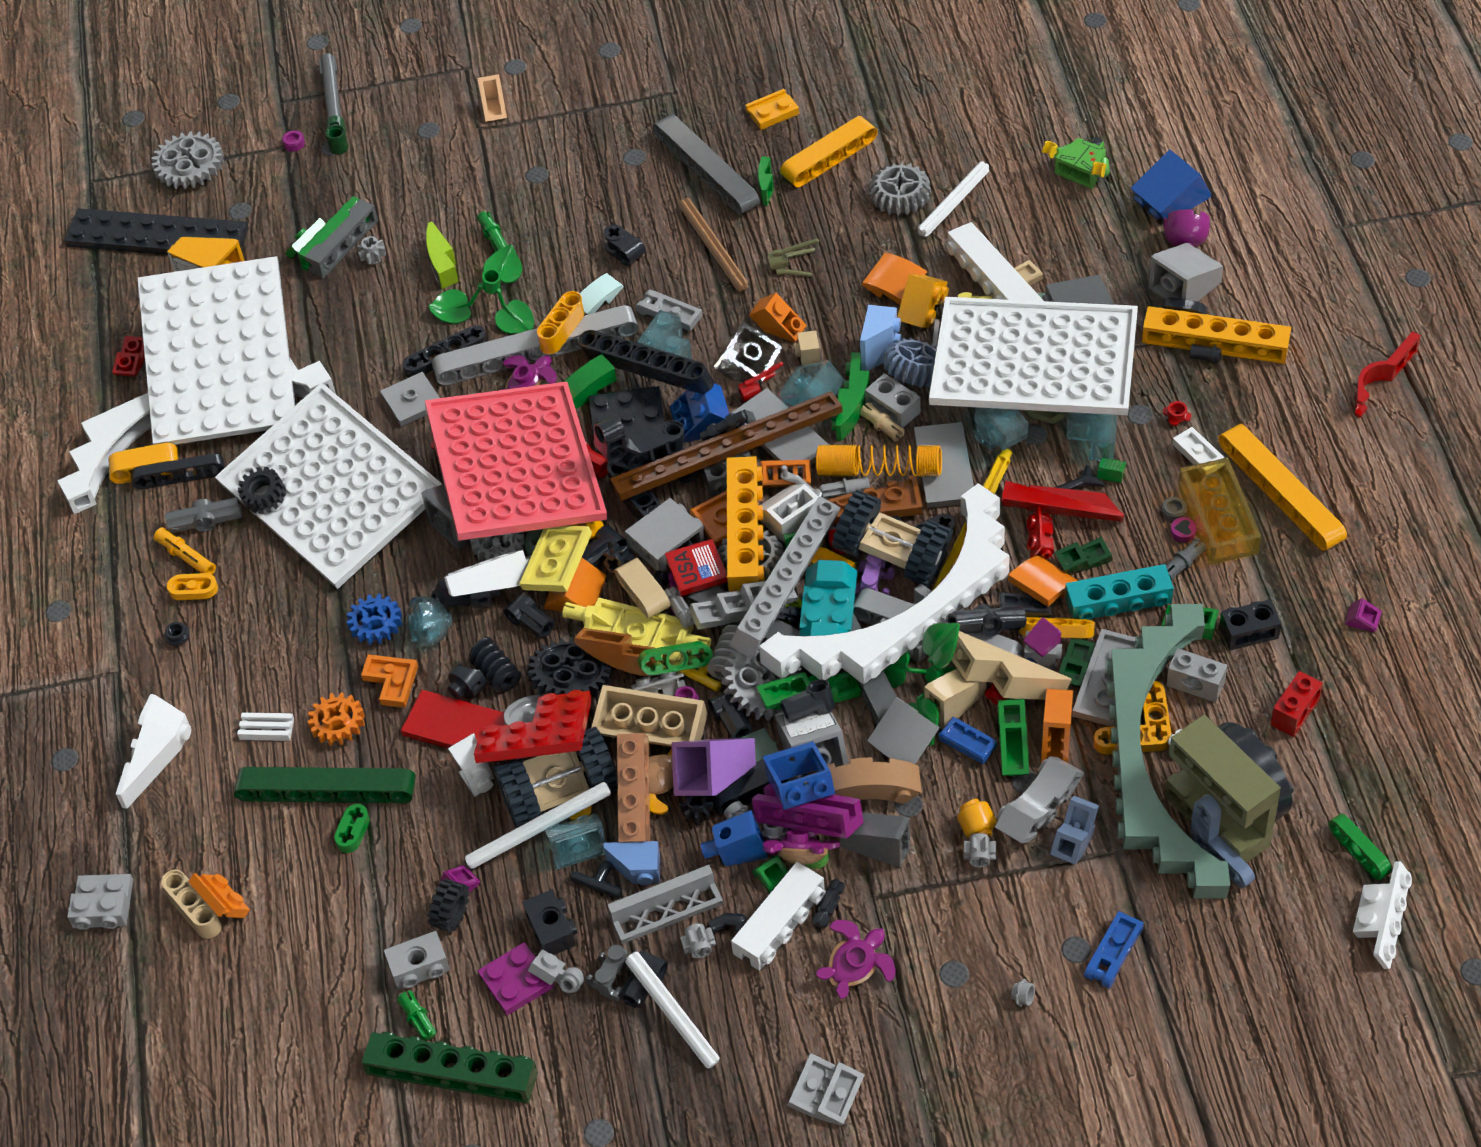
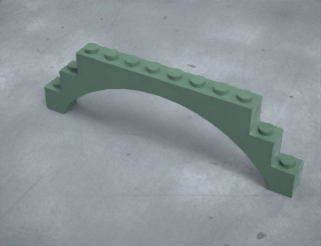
M1171 604L1169 614H1165V626H1141L1140 636L1135 637V649H1112L1110 659L1105 660V673L1110 675L1111 682H1107V697H1112V704H1109V720H1114V728L1110 729L1111 744L1116 746V751H1112V766L1117 767L1118 773L1114 774V791H1119V798H1116L1115 810L1116 815H1121V822L1117 824L1118 839L1123 840V849H1152V862L1157 863L1158 874H1187L1188 888L1193 889V898H1227L1230 888L1228 861H1220L1202 849L1171 818L1160 802L1149 780L1143 761L1140 744V717L1146 697L1156 678L1173 659L1177 648L1183 649L1194 640H1202L1205 627L1203 604Z

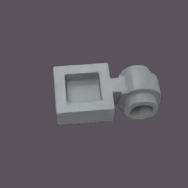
M543 949L528 969L529 972L550 985L554 981L558 982L560 988L566 993L576 992L584 982L583 973L580 969L572 967L564 970L563 968L566 964L555 955Z

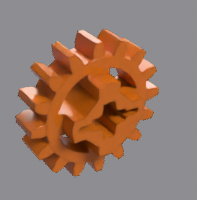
M343 692L338 697L330 693V699L326 700L324 697H321L320 705L315 703L312 705L314 711L308 712L310 718L308 725L313 737H318L320 743L325 742L327 739L329 746H332L334 741H338L340 745H343V739L347 738L349 741H352L353 733L358 735L361 733L359 727L365 725L363 720L365 714L359 700L354 701L352 695L345 698Z

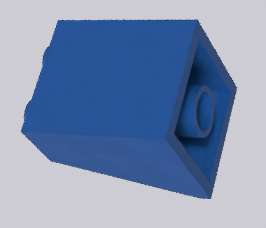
M1171 149L1131 187L1135 195L1133 197L1134 201L1142 208L1146 206L1149 209L1150 215L1157 221L1159 219L1163 220L1164 217L1167 219L1168 214L1174 211L1191 210L1212 196L1201 174Z

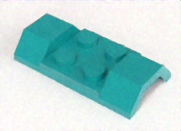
M818 560L806 568L799 636H826L852 631L857 570L845 561Z

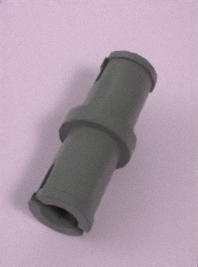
M1195 538L1182 551L1178 550L1174 554V558L1166 564L1171 581L1182 570L1190 568L1192 562L1206 551L1207 548L1203 542L1198 546V543L1201 541L1200 539Z

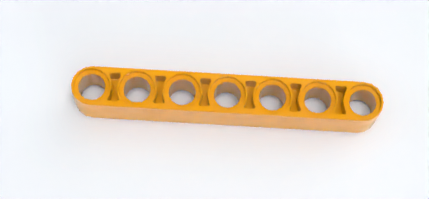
M1238 424L1218 436V442L1222 450L1320 550L1326 551L1346 540L1347 532L1342 523L1243 424Z

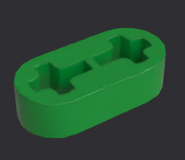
M353 804L349 806L339 823L334 838L337 848L343 853L354 852L361 844L370 822L367 808L364 805ZM358 814H361L362 818L358 817L354 823L352 817L355 818ZM351 832L352 840H347Z

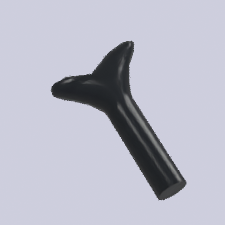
M1085 465L1084 471L1079 478L1054 488L1072 490L1084 486L1104 488V483L1098 477L1092 475L1091 468Z

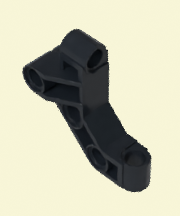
M619 415L594 425V444L609 463L630 471L679 452L684 446L683 424L676 420L664 422L629 438L625 436L624 427Z

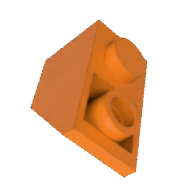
M777 293L760 299L749 314L752 320L764 332L791 342H795L798 339L797 333L803 332L807 326Z

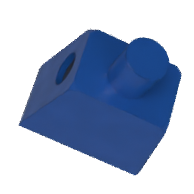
M752 811L715 824L712 827L714 840L701 843L705 859L720 855L725 866L768 858L767 852L763 851L764 837Z

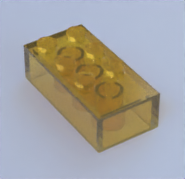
M1228 457L1180 468L1178 488L1183 500L1187 504L1191 520L1196 524V532L1201 540L1200 542L1206 545L1205 554L1209 564L1213 565L1258 554L1262 537Z

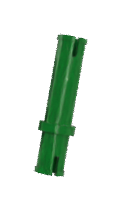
M480 212L477 220L483 228L484 237L490 241L494 251L496 252L508 246L501 235L500 226L494 222L490 212Z

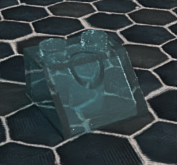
M829 360L803 365L796 368L776 397L789 408L830 391L836 396L845 380Z
M596 813L589 816H581L574 821L564 824H556L545 830L547 843L557 870L605 854L604 843L606 841L603 826Z

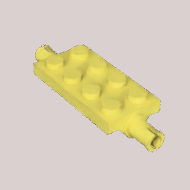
M598 598L593 606L588 605L584 607L566 602L563 608V618L582 621L584 628L632 635V644L659 648L695 641H702L709 647L711 645V638L691 634L694 625L684 628L677 617L658 613L647 618L638 607ZM672 653L669 657V663L677 664L681 658V653Z

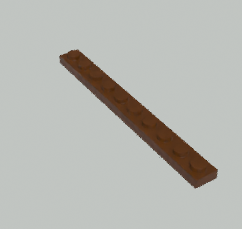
M832 391L610 478L611 486L620 500H625L843 413L842 405Z

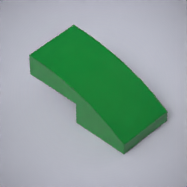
M762 156L758 169L759 190L763 206H768L774 191L770 157Z

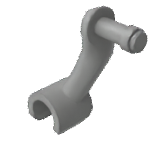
M786 465L781 467L783 473L780 476L782 479L798 485L805 484L818 497L822 496L820 489H813L800 476L787 472Z

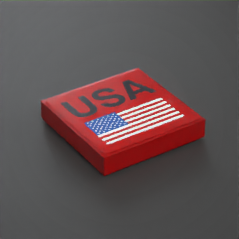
M713 539L665 553V559L680 596L728 582L726 570Z

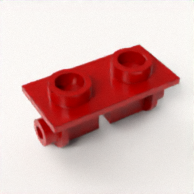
M1040 506L1032 515H1029L1026 522V528L1029 530L1027 548L1030 550V558L1041 555L1042 558L1049 559L1054 554L1053 538H1051L1053 535V521L1048 513L1041 514Z

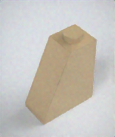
M955 669L928 683L924 687L925 698L933 700L938 707V726L943 730L952 717L958 719L985 694L987 682L966 681L959 670Z

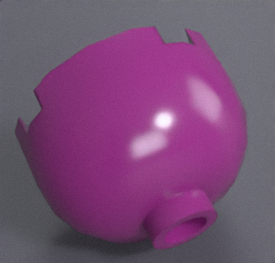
M1190 209L1171 212L1168 214L1167 219L1165 217L1163 219L1165 237L1174 247L1189 243L1196 248L1202 245L1209 235L1210 217L1200 211V215L1194 214V210Z

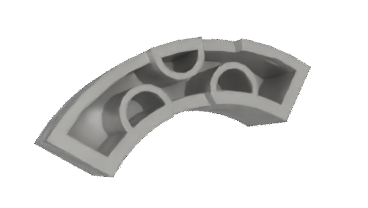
M1049 756L1040 765L1039 774L1029 788L1015 801L1007 803L1006 806L1004 805L999 810L996 817L998 822L995 828L1021 843L1031 841L1037 836V832H1035L1041 827L1046 828L1057 816L1055 808L1064 801L1067 802L1084 775L1083 771L1058 757Z

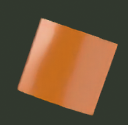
M885 252L861 285L879 298L884 294L901 305L908 275H926L927 271L907 259Z
M1039 555L1023 562L1008 574V582L1047 607L1058 597L1062 599L1065 597L1066 583L1078 581Z

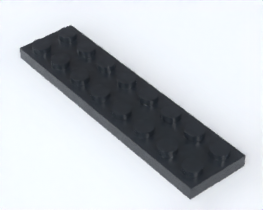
M78 208L64 242L66 247L168 255L167 251L181 237L236 239L239 241L241 248L249 227L245 221Z

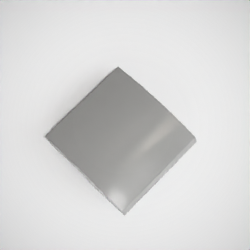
M896 697L867 741L889 758L916 764L940 727Z
M810 1053L786 1106L814 1118L842 1126L865 1074L840 1062L834 1065Z

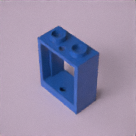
M814 741L763 756L768 781L784 810L835 794L831 771ZM812 771L816 772L815 774L781 783V781Z

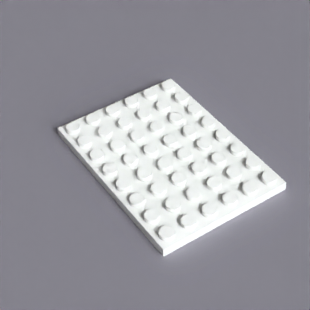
M277 256L138 277L153 445L161 443L176 445L266 431L295 406Z
M945 297L929 405L1128 415L1138 306Z
M322 382L215 476L218 483L234 497H238L239 501L245 506L238 493L239 481H244L242 476L244 474L249 476V470L251 469L257 472L256 467H261L262 470L264 467L275 470L286 488V496H282L284 501L282 504L277 502L279 507L276 510L274 507H271L272 512L270 513L264 510V514H259L258 511L256 514H253L337 589L425 510L421 492L442 485L441 482ZM270 485L259 487L255 491L254 496L264 494Z

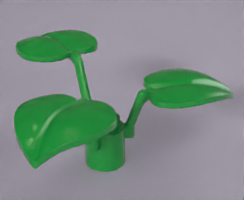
M512 244L496 251L486 260L484 272L482 273V283L478 284V288L469 302L465 293L457 289H451L441 293L429 305L430 312L437 319L449 324H460L470 318L471 311L469 306L473 305L481 290H484L488 294L496 293L503 309L496 313L495 322L502 332L514 335L533 330L534 317L529 306L520 300H512L506 305L501 293V282L505 284L513 283L522 274V264Z
M936 623L929 626L923 636V650L930 656L928 661L933 665L928 669L907 667L910 659L907 651L900 656L897 662L883 669L891 687L898 688L906 679V672L925 674L927 682L930 683L955 670L948 664L951 662L956 649L960 624ZM924 693L917 696L916 703L908 704L919 711V714L938 726V707L933 700L925 698ZM934 737L928 745H934Z

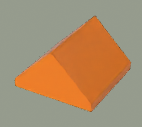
M581 558L568 591H549L544 609L563 612L566 602L584 607L595 605L598 598H600L606 574Z

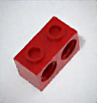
M1299 671L1273 707L1270 725L1295 737L1319 702L1323 682Z

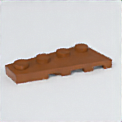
M914 475L908 476V480L900 483L897 480L887 482L886 487L876 490L873 487L863 489L864 493L881 499L879 512L889 517L923 514L917 478ZM851 493L828 500L841 507L833 525L839 523L844 507L848 504L850 496H852Z

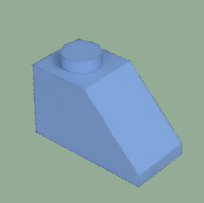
M658 841L604 843L606 860L611 862L613 867L632 884L646 886L652 883H660V851Z

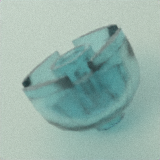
M433 597L412 598L409 607H414L413 615H408V625L412 642L418 641L415 647H428L441 642L446 636L448 628L452 625L450 612H447L445 606Z

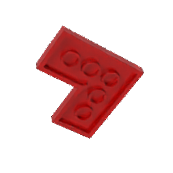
M573 690L567 694H545L542 697H538L533 722L524 723L517 721L510 725L498 726L493 724L481 728L474 751L475 762L484 763L581 751L592 700L590 691Z

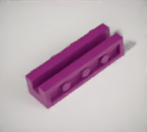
M770 784L763 788L764 795L757 794L752 798L755 819L758 823L846 839L864 823L860 799L833 794L784 810Z

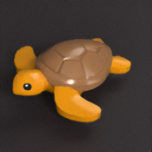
M672 748L669 750L668 755L649 757L650 812L658 815L665 814L669 810L666 804L656 798V794L665 793L673 787Z

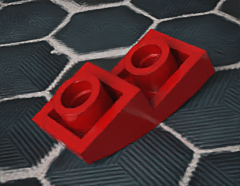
M125 336L122 351L117 352L112 371L113 375L136 377L145 360L143 337Z

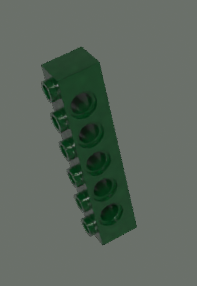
M371 1032L362 1059L366 1075L527 1104L530 1102L538 1075L535 1061L527 1056H506L499 1051H478L471 1046L455 1047L443 1041H436L435 1043L426 1042L418 1037H398L390 1032ZM397 1053H402L398 1058H391ZM423 1058H429L424 1063H418ZM449 1063H456L451 1068L445 1067ZM478 1067L483 1068V1070L480 1072H472L474 1069ZM502 1073H511L507 1077H499Z

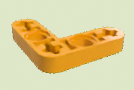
M1155 681L1150 691H1154V694H1156L1155 702L1151 703V694L1148 693L1142 709L1144 725H1140L1142 752L1163 751L1169 747L1168 740L1171 736V727L1164 686L1158 681ZM1152 711H1158L1163 717L1154 720L1148 714ZM1103 727L1095 732L1094 748L1099 753L1112 754V751H1116L1115 744H1111L1110 729L1114 727ZM1159 728L1161 738H1163V740L1161 741L1158 740L1157 737H1155L1156 729ZM1102 738H1107L1109 743L1104 744Z

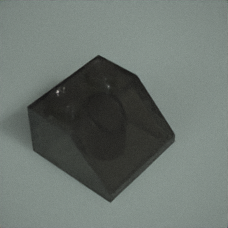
M742 321L732 334L713 368L733 381L744 382L770 368L782 346ZM764 378L760 379V380L757 381V382H758L759 384H761V383L763 382Z

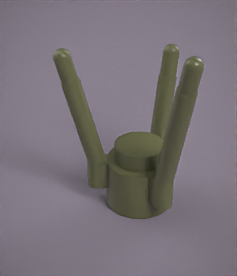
M819 239L809 240L781 250L768 252L770 270H776L777 275L788 274L811 277L812 273L784 269V267L789 266L788 258L815 252V248L795 250L819 242Z

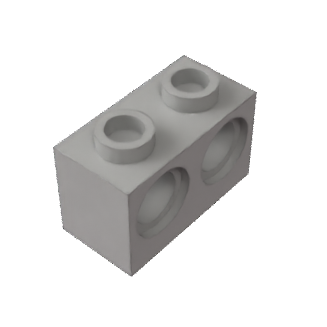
M885 373L865 389V402L871 403L880 412L890 415L891 420L902 428L921 413L920 397L918 394L907 389L898 380L892 379Z

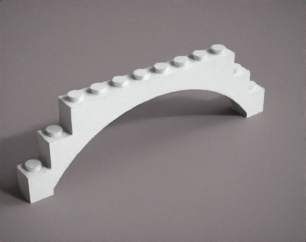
M290 358L295 396L306 397L321 382L335 393L332 379L320 361L298 370ZM148 393L81 423L89 443L69 451L78 471L58 480L63 495L74 515L96 505L95 497L109 471V456L112 453L126 450L131 443L152 428Z
M976 484L961 495V514L965 516L967 525L964 545L950 573L922 601L884 622L847 633L803 637L785 636L777 632L759 646L761 664L781 679L790 673L796 672L800 666H803L819 680H826L830 676L836 675L841 668L862 684L867 683L872 678H876L883 669L897 662L900 656L908 650L914 649L923 639L924 633L929 626L947 622L949 613L968 607L974 599L981 594H985L991 586L999 580L1006 578L1009 573V555L1001 550L1005 542V526L996 521L1000 516V498L980 484Z

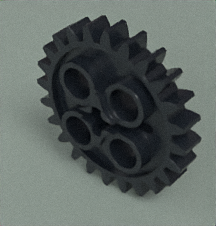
M570 637L569 642H565L560 638L558 644L550 640L549 647L542 644L541 651L534 650V656L529 657V664L527 665L528 682H531L532 689L537 688L538 695L543 693L559 695L567 694L573 690H581L582 692L590 691L592 696L598 697V691L602 690V686L609 685L611 667L574 643L573 638Z

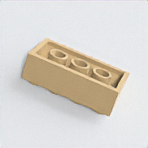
M603 685L591 728L597 727L602 736L617 738V734L644 733L649 736V743L672 747V742L701 740L708 714L705 703L702 700Z

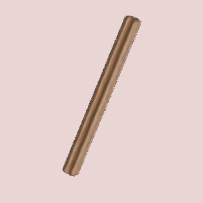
M689 198L681 199L679 202L680 209L736 290L739 292L748 288V281Z

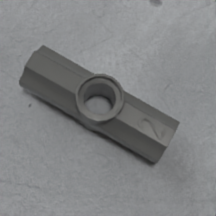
M238 497L217 502L199 499L190 508L171 511L165 514L167 529L170 533L193 528L205 532L212 530L216 523L242 518Z

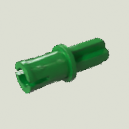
M408 990L407 994L406 992L401 993L397 998V1002L407 1016V1023L413 1025L422 1040H431L436 1035V1030L427 1017V1010L420 1006L412 991Z

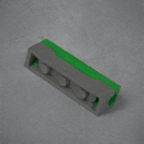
M353 196L298 252L302 269L324 278L378 222L375 206Z

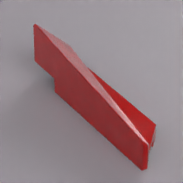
M1005 481L1002 493V506L1025 508L1029 512H1035L1038 506H1040L1041 513L1124 521V514L1119 511L1105 493L1035 485L1028 487Z

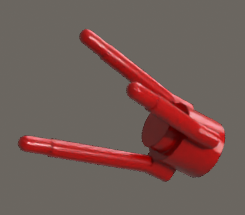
M783 362L777 363L738 385V390L744 403L761 392L759 384L776 375L774 371L782 367ZM798 393L775 395L780 400L799 398Z

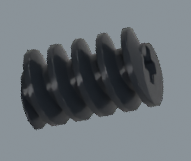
M485 637L471 648L468 657L469 662L476 670L481 671L487 683L492 686L495 692H507L518 684L521 678V671H516V665L511 663L508 657H505V653L500 650L497 644H494L492 638Z

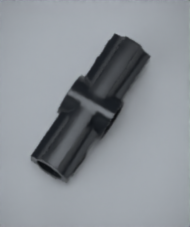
M988 604L978 605L974 610L953 611L949 613L947 619L948 623H959L960 632L965 634L983 633L986 637H993L999 634L1000 631L1020 630L1025 628L1027 621L1025 610L1021 606L991 608Z

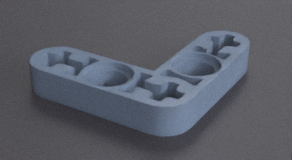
M1206 794L1194 803L1190 836L1202 849L1218 860L1228 861L1229 879L1239 888H1245L1255 880L1254 872L1218 836L1221 808L1211 795Z

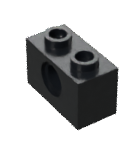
M553 889L522 901L525 915L541 950L543 949L555 955L576 946L574 935L578 933L572 919H566L564 915L567 912L562 897L556 898ZM550 921H556L554 924H547Z

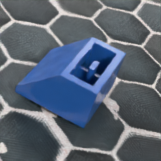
M715 383L710 391L703 394L686 390L670 405L673 420L683 424L684 443L700 440V433L706 430L708 425L721 422L729 414L722 387Z

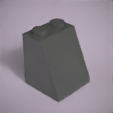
M444 484L421 492L429 524L458 550L471 542L470 539L458 541Z

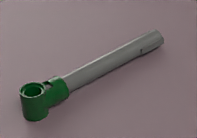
M326 53L319 58L327 111L325 134L330 152L333 154H343L348 150L349 145L345 121L341 117L336 76L338 75L336 57Z

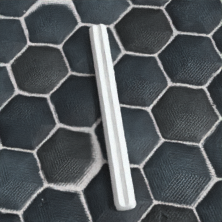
M602 782L466 855L467 865L471 869L476 868L606 798L611 794L608 785Z

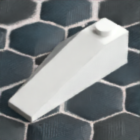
M150 694L139 717L138 724L142 725L138 740H132V760L125 764L116 792L122 808L125 809L137 799L182 749L185 740H188L191 735V726L186 715L153 694Z

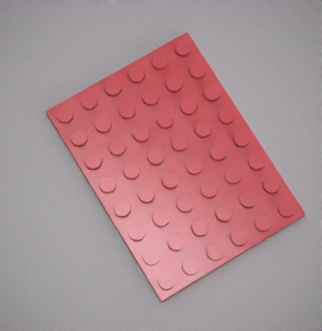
M567 382L425 400V409L458 541L607 520L606 508Z

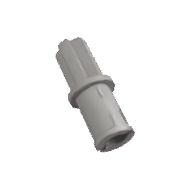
M868 477L852 480L843 478L841 482L821 485L820 491L822 492V498L827 499L849 493L853 494L856 490L863 492V489L870 488Z

